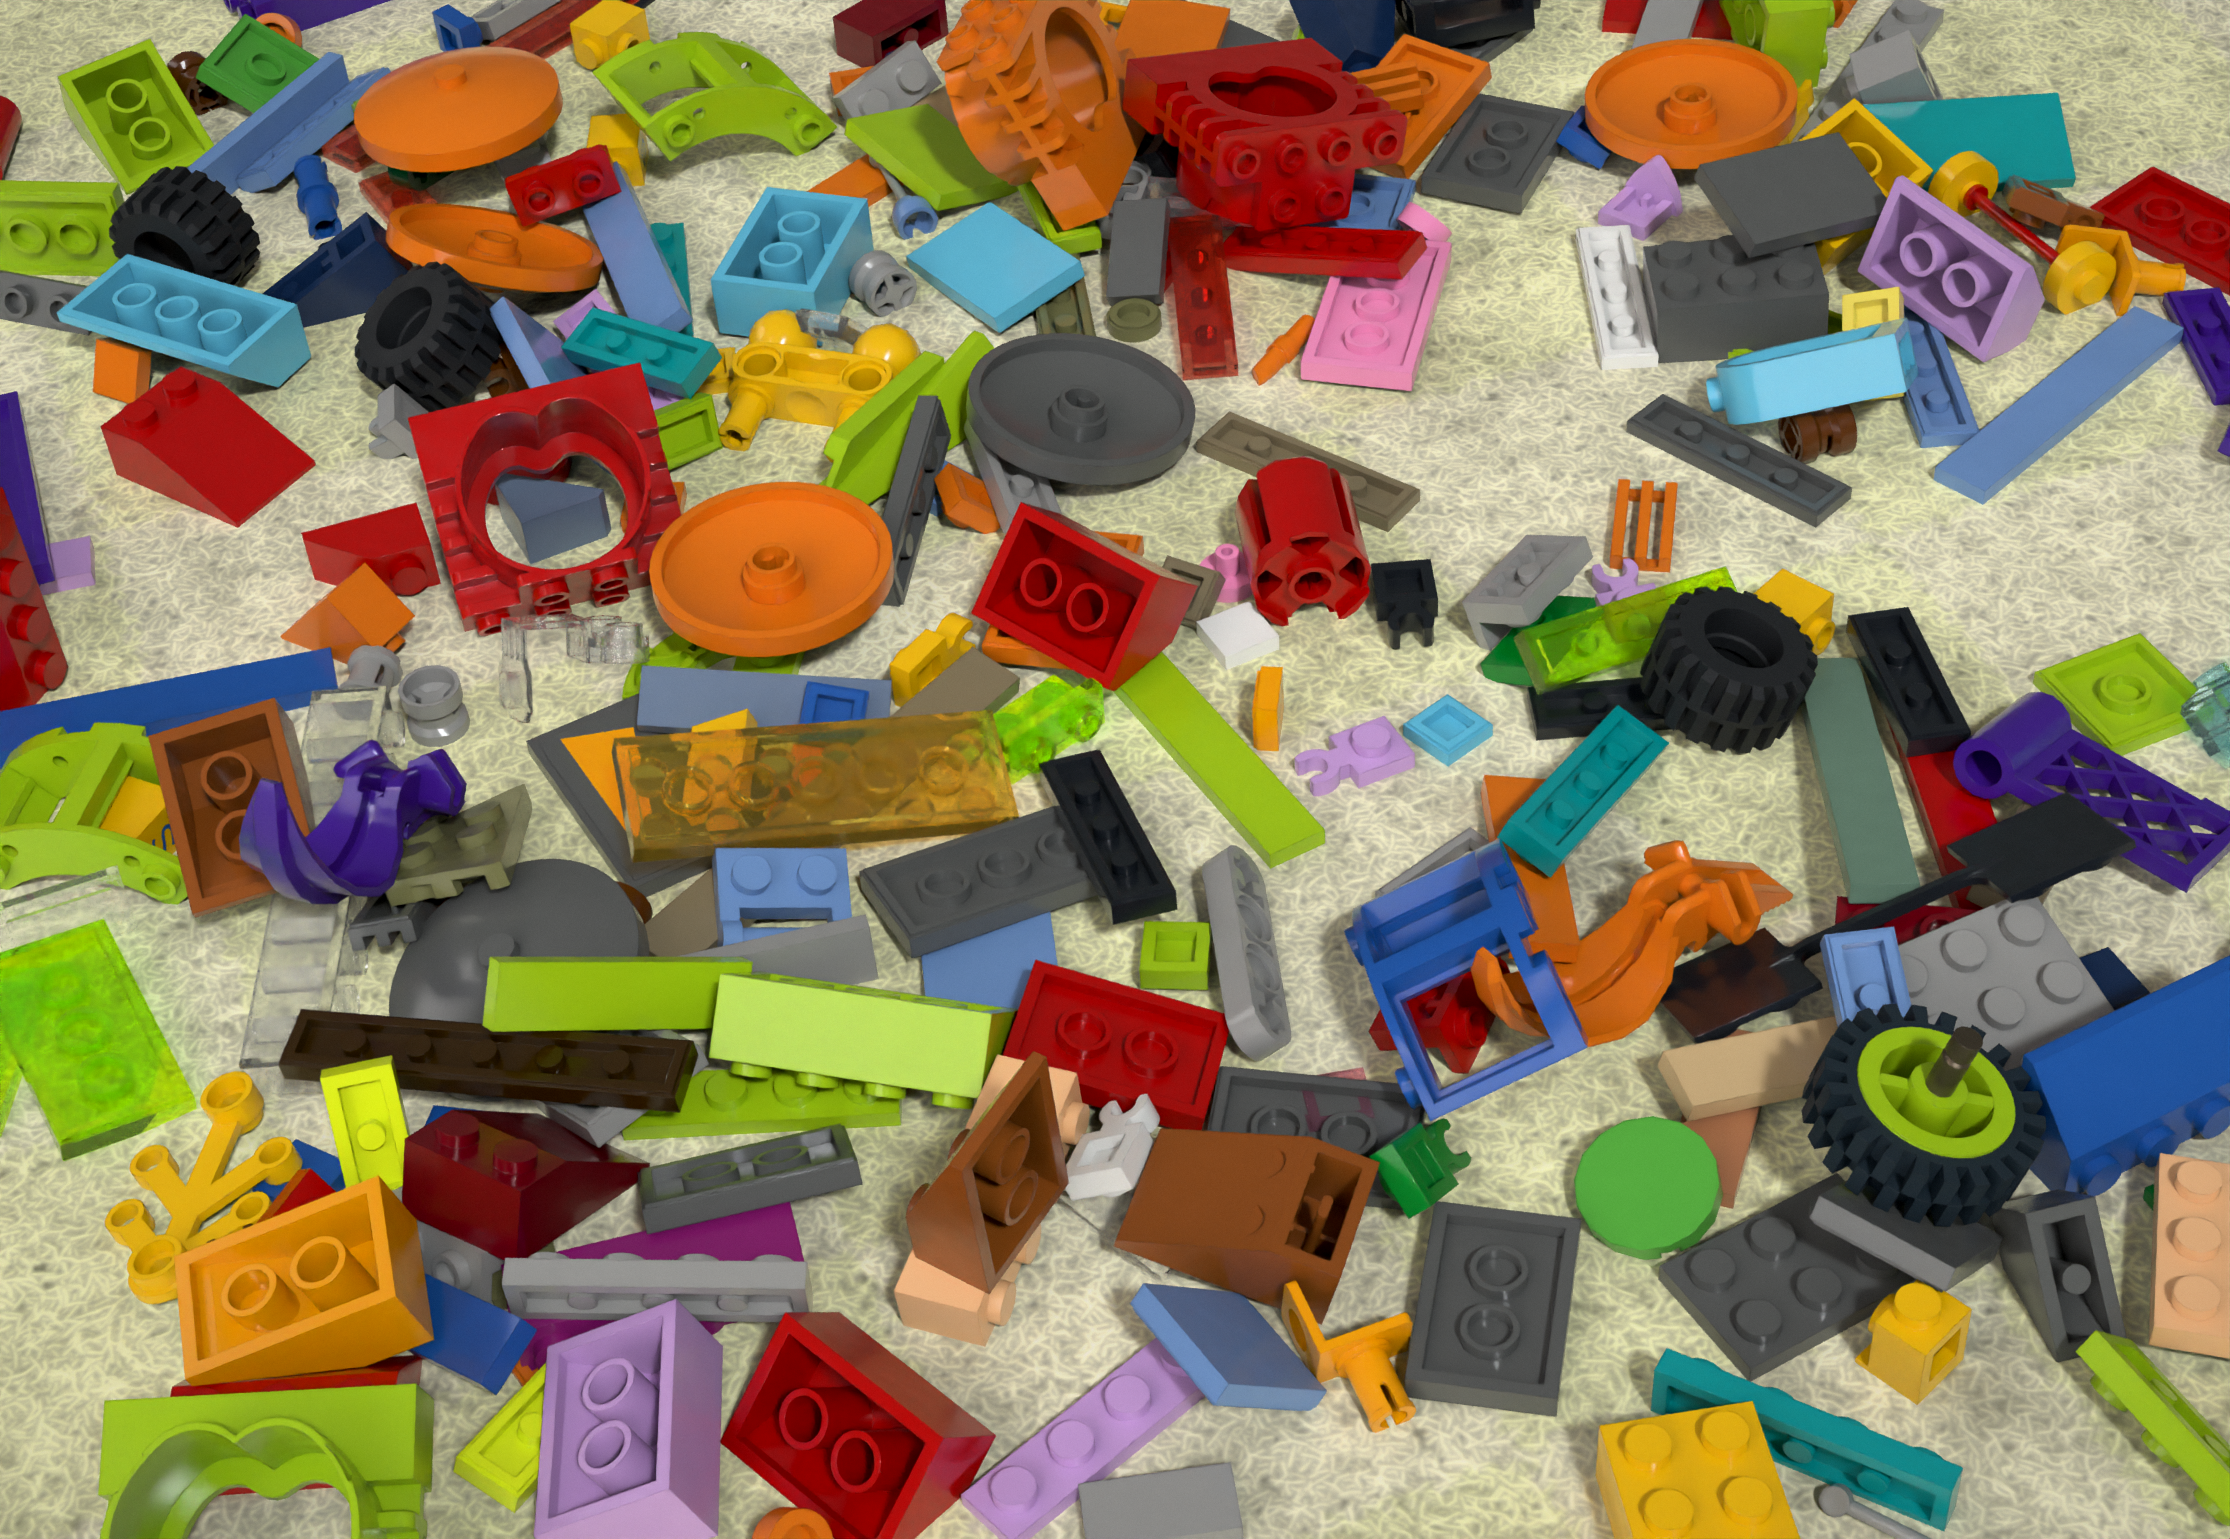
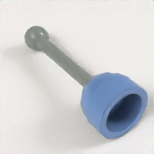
M869 156L870 164L880 169L898 200L893 208L892 218L900 236L904 240L914 238V228H917L924 234L934 232L938 224V217L929 202L922 196L907 195L898 179Z

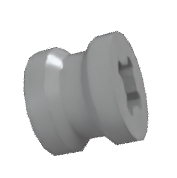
M875 250L864 254L856 261L850 272L849 287L858 299L866 302L869 308L880 317L887 316L893 311H898L911 305L917 291L916 279L911 272L900 266L895 258L885 251Z

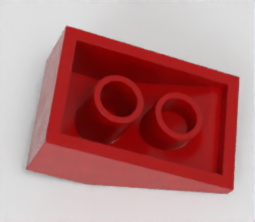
M182 366L167 374L159 383L135 401L127 404L119 413L101 426L117 475L237 528L316 465L314 459L221 382Z

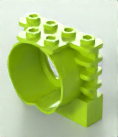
M417 1384L105 1400L98 1495L108 1500V1508L103 1527L100 1529V1539H188L190 1531L202 1511L215 1497L228 1489L237 1487L249 1488L266 1499L278 1501L286 1499L306 1485L323 1483L335 1487L347 1499L351 1512V1539H426L427 1521L423 1519L424 1493L432 1492L434 1399Z

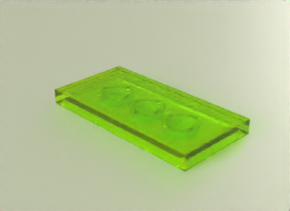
M104 918L0 952V1028L63 1161L139 1135L197 1109L195 1097Z

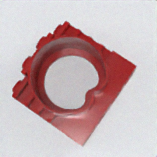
M1312 38L1127 59L1122 109L1152 135L1163 133L1164 139L1174 147L1179 146L1176 187L1180 194L1188 202L1203 211L1206 210L1231 221L1251 224L1258 231L1347 218L1351 204L1355 169L1398 162L1403 154L1408 122L1407 117L1399 110H1391L1390 104L1385 99L1374 97L1372 89L1365 84H1358L1355 76L1347 71L1342 72L1343 62Z
M640 362L408 417L412 440L465 632L477 629L479 636H488L508 631L514 626L512 620L536 614L537 620L541 622L564 617L572 612L571 605L594 600L597 607L624 602L630 598V590L651 585L649 568L653 550L664 531L681 516V511L677 501L675 486L669 473L667 458L660 441L659 426ZM574 455L586 456L607 469L615 478L624 494L628 520L623 539L600 558L580 566L565 569H542L518 563L496 551L487 532L485 515L490 492L496 481L503 474L511 470L521 469L535 474H545L552 471L564 458Z

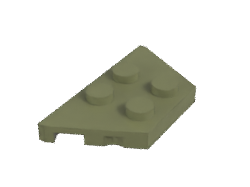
M525 784L507 790L439 823L436 821L423 823L408 840L403 839V855L395 883L385 892L390 905L397 906L429 898L439 899L457 896L464 891L461 883L482 876L486 877L490 890L509 886L532 813V802Z

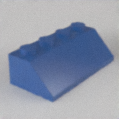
M2230 955L2023 1055L2022 1067L2031 1078L2023 1091H2038L2043 1104L2036 1115L2046 1117V1130L2040 1138L2044 1140V1143L2030 1170L2050 1191L2060 1189L2076 1193L2086 1192L2088 1195L2098 1196L2110 1189L2123 1172L2141 1163H2144L2147 1167H2155L2160 1153L2173 1155L2179 1144L2199 1134L2206 1139L2216 1137L2230 1126Z

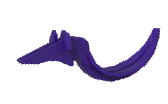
M368 740L336 762L333 769L336 777L344 778L342 794L320 824L306 837L301 832L291 810L282 782L261 778L243 819L239 836L240 856L251 869L264 873L274 890L287 898L310 904H338L349 895L380 897L395 883L403 855V839L408 840L418 827L430 817L436 815L449 817V815L455 816L458 814L466 802L464 798L467 783L447 752L443 749L435 750L408 761L407 769L402 770L389 760L376 740Z

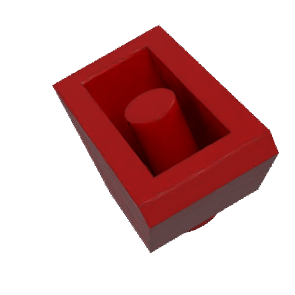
M416 502L301 533L314 579L337 586L362 564L366 563L396 596L413 595L424 588L441 584L431 543Z

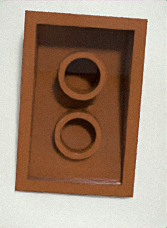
M271 698L149 735L148 738L192 915L197 918L278 893L274 890L264 873L251 869L241 859L239 844L243 819L261 778L282 782L288 803L304 837L308 836L316 828L309 781L294 723L277 700Z
M1033 1051L986 1108L972 1129H964L958 1134L949 1150L947 1162L931 1184L925 1183L917 1189L910 1200L905 1218L915 1257L987 1294H990L1069 1184L1046 1056Z

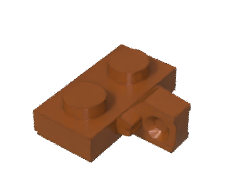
M2014 174L2008 177L2002 191V195L2010 207L2009 211L2014 213L2012 216L2014 219L2042 230L2047 221L2058 225L2061 233L2064 226L2069 224L2100 228L2105 216L2102 212L2064 198L2062 193Z

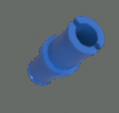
M306 155L299 158L294 165V174L299 185L296 194L298 207L306 215L308 232L310 236L315 235L314 240L336 236L342 231L341 220L337 213L339 204L337 189L333 183L329 182L325 161L321 163V157Z

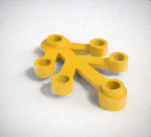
M234 1071L223 1074L214 1079L204 1089L200 1098V1104L213 1125L186 1186L178 1176L179 1165L169 1150L163 1145H152L144 1148L134 1156L130 1163V1172L138 1184L146 1190L153 1191L172 1216L165 1234L155 1235L153 1232L155 1220L143 1202L138 1199H128L118 1203L108 1212L105 1218V1227L114 1240L121 1245L128 1246L132 1251L127 1263V1271L129 1273L128 1284L133 1294L141 1302L159 1304L178 1298L174 1256L204 1245L212 1239L216 1240L242 1230L243 1226L250 1223L256 1224L272 1204V1201L264 1192H251L239 1198L231 1207L230 1213L198 1233L204 1220L264 1180L270 1185L284 1184L290 1181L295 1173L302 1168V1158L292 1142L286 1137H275L265 1141L257 1148L252 1157L222 1176L239 1135L254 1129L263 1117L264 1098L251 1077L245 1072ZM158 1164L152 1170L147 1171L151 1166ZM135 1218L129 1224L122 1226L126 1221Z

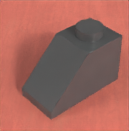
M2056 1189L2005 1202L2001 1209L1992 1215L1995 1232L2004 1236L1999 1247L2002 1266L2055 1361L2062 1362L2080 1357L2076 1351L2095 1330L2127 1338L2096 1197Z

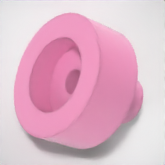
M1408 202L1396 219L1406 231L1423 232L1425 240L1446 242L1452 235V232L1437 218L1412 202Z
M1222 544L1216 548L1215 553L1207 556L1200 563V566L1221 572L1226 579L1217 602H1238L1253 594L1244 554L1239 552L1237 546Z

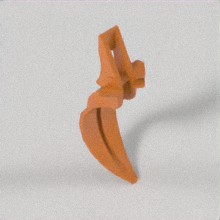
M1680 840L1648 847L1644 852V863L1654 871L1645 874L1636 881L1629 894L1627 904L1600 928L1580 940L1576 963L1553 962L1573 1008L1586 1032L1588 1047L1623 1039L1650 1019L1672 982L1675 961L1681 956L1685 947H1688L1695 953L1718 933L1722 934L1733 944L1741 945L1753 936L1760 923L1761 915L1765 911L1769 912L1770 909L1773 910L1776 906L1779 907L1781 904H1785L1786 901L1789 902L1793 898V893L1754 863L1696 859L1690 857L1686 844ZM1480 948L1476 952L1470 969L1478 997L1509 1028L1529 1036H1547L1550 1038L1520 972L1502 974L1498 959L1486 948Z

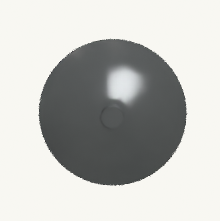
M1071 333L1026 336L1011 340L992 349L973 368L969 378L966 399V413L972 429L979 439L998 456L1036 475L1082 485L1126 484L1153 477L1169 469L1182 458L1190 445L1196 411L1193 397L1185 383L1175 372L1158 359L1139 349L1117 341Z
M538 859L520 862L516 864L511 884L490 890L486 877L482 876L463 887L464 891L459 895L451 896L439 906L424 922L423 931L419 939L410 942L406 947L392 981L389 996V1016L483 1024L490 956L649 957V941L643 919L617 882L599 869L581 862L565 859ZM581 1030L580 1032L618 1035L621 1030ZM446 1093L453 1097L478 1102L514 1100L513 1098Z

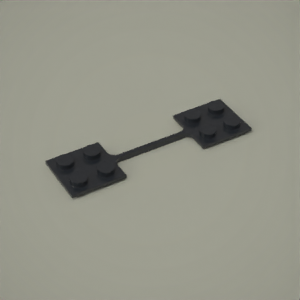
M2065 792L1947 845L1948 852L1967 868L1954 871L1809 936L1792 947L1783 945L1764 927L1755 931L1753 936L1741 945H1735L1730 942L1674 967L1672 982L1661 998L1659 1005L1695 1044L1725 1038L1734 1033L1739 1026L1770 1012L1790 1009L1801 998L1823 989L1821 981L1804 963L1811 956L1821 952L1820 942L1826 934L1873 929L1971 885H1988L2010 903L2036 898L2046 893L2050 886L2081 872L2095 871L2105 867L2111 862L2112 858L2136 848L2135 840L2070 793Z

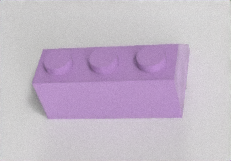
M1905 176L1896 177L1857 271L1881 289L1899 287L1906 307L1982 362L2007 353L2026 341L2045 300L2033 266Z
M677 1299L547 1346L534 1538L710 1539L718 1536L723 1346Z

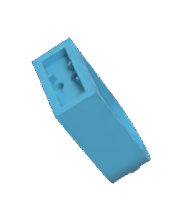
M1906 317L1777 345L1733 357L1715 366L1718 377L1707 379L1706 387L1712 411L1714 413L1725 411L1728 424L1739 425L1763 422L1907 392L1919 372Z

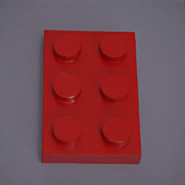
M1035 960L1003 1056L1026 1061L1031 1053L1035 1051L1047 1057L1049 1067L1077 1073L1082 1103L1103 1108L1109 1101L1116 1100L1122 1112L1126 1113L1134 1107L1140 1095L1148 1094L1160 1116L1158 1125L1172 1129L1202 1130L1229 1029L1224 1013Z

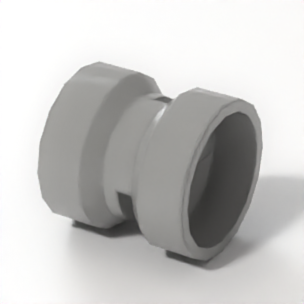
M441 665L424 666L410 672L400 682L398 694L403 710L408 714L407 726L411 738L415 742L427 747H442L454 743L464 736L469 729L470 718L465 704L462 703L463 691L455 671Z

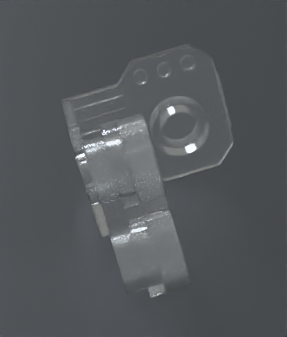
M574 614L501 618L502 656L498 666L499 702L502 704L506 715L520 723H529L533 713L532 674L527 660V630L566 628L567 656L585 663L637 664L650 661L649 635L643 634V624L622 622V617L611 615L583 618Z

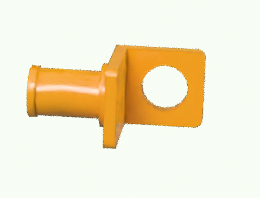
M2071 224L2064 226L2055 251L2059 254L2076 243L2092 241L2114 257L2116 261V275L2109 289V294L2116 316H2123L2127 313L2135 293L2164 296V293L2184 290L2186 281V269H2183L2184 264L2138 260L2127 231Z
M1297 1281L1285 1283L1281 1317L1304 1365L1316 1379L1322 1383L1338 1376L1349 1378L1369 1419L1368 1423L1372 1432L1377 1433L1389 1428L1385 1418L1390 1415L1396 1425L1409 1421L1414 1417L1416 1408L1413 1402L1409 1400L1389 1359L1408 1351L1413 1326L1409 1314L1404 1312L1325 1340Z

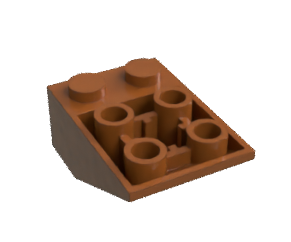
M1160 1128L1115 1240L1114 1247L1278 1309L1282 1308L1284 1284L1296 1280L1316 1322L1322 1325L1345 1267L1380 1162L1309 1136Z

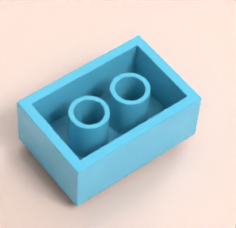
M767 187L711 278L719 333L749 337L750 329L754 323L767 312L788 309L806 318L818 339L817 345L822 346L852 292L849 287L851 269L864 254L874 251L867 199Z

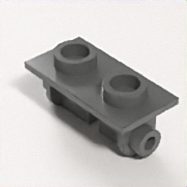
M0 270V319L89 336L92 331L60 322L57 315L60 309L88 286Z

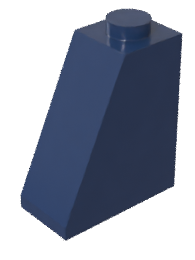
M1289 0L1304 37L1312 38L1343 62L1342 72L1352 73L1375 68L1394 46L1396 0Z

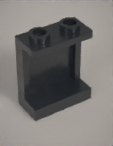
M1396 0L1395 16L1407 35L1442 47H1449L1535 29L1534 10L1540 9L1541 0Z

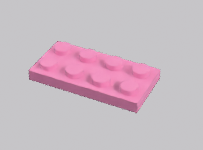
M1425 240L1427 245L1426 251L1403 279L1330 276L1301 359V380L1412 391L1450 267L1452 242Z

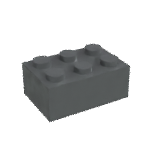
M1734 235L1694 242L1668 241L1661 245L1643 247V288L1659 355L1658 363L1728 359V352H1733V349L1757 351L1828 335L1829 291L1814 242L1752 258L1747 256Z

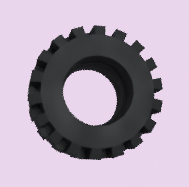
M176 166L173 170L165 167L161 168L156 174L153 173L113 213L110 220L113 225L109 228V237L115 242L112 245L115 256L119 259L123 258L126 254H130L234 286L239 284L259 260L260 251L257 246L260 244L259 234L252 229V226L255 224L252 217L244 212L241 207L243 204L236 196L232 197L225 190L226 187L219 181L213 182L208 179L207 174L198 170L191 173L187 167Z
M428 262L424 267L417 265L411 268L407 274H401L395 278L391 285L383 289L376 297L377 300L367 310L363 317L365 320L358 329L356 338L359 341L355 346V357L358 359L357 366L359 370L382 390L395 383L428 412L442 410L445 407H454L459 404L463 397H469L476 390V386L481 380H485L490 373V367L498 359L501 352L499 345L504 340L490 315V308L495 302L451 266L445 263L440 265L438 262Z
M1706 586L1696 588L1693 594L1685 592L1677 597L1675 604L1670 605L1641 665L1640 674L1643 678L1640 685L1642 692L1650 696L1648 704L1654 713L1662 714L1665 717L1664 723L1673 731L1680 730L1687 735L1686 739L1696 744H1699V742L1709 744L1711 749L1725 752L1727 748H1732L1737 753H1750L1753 747L1762 751L1771 747L1775 738L1780 740L1787 731L1816 676L1814 671L1818 666L1817 655L1811 652L1814 645L1810 637L1799 631L1801 625L1793 617H1787L1780 612L1782 608L1771 601L1766 603L1758 599L1756 594L1747 591L1739 593L1735 592L1731 587L1719 586L1717 591Z

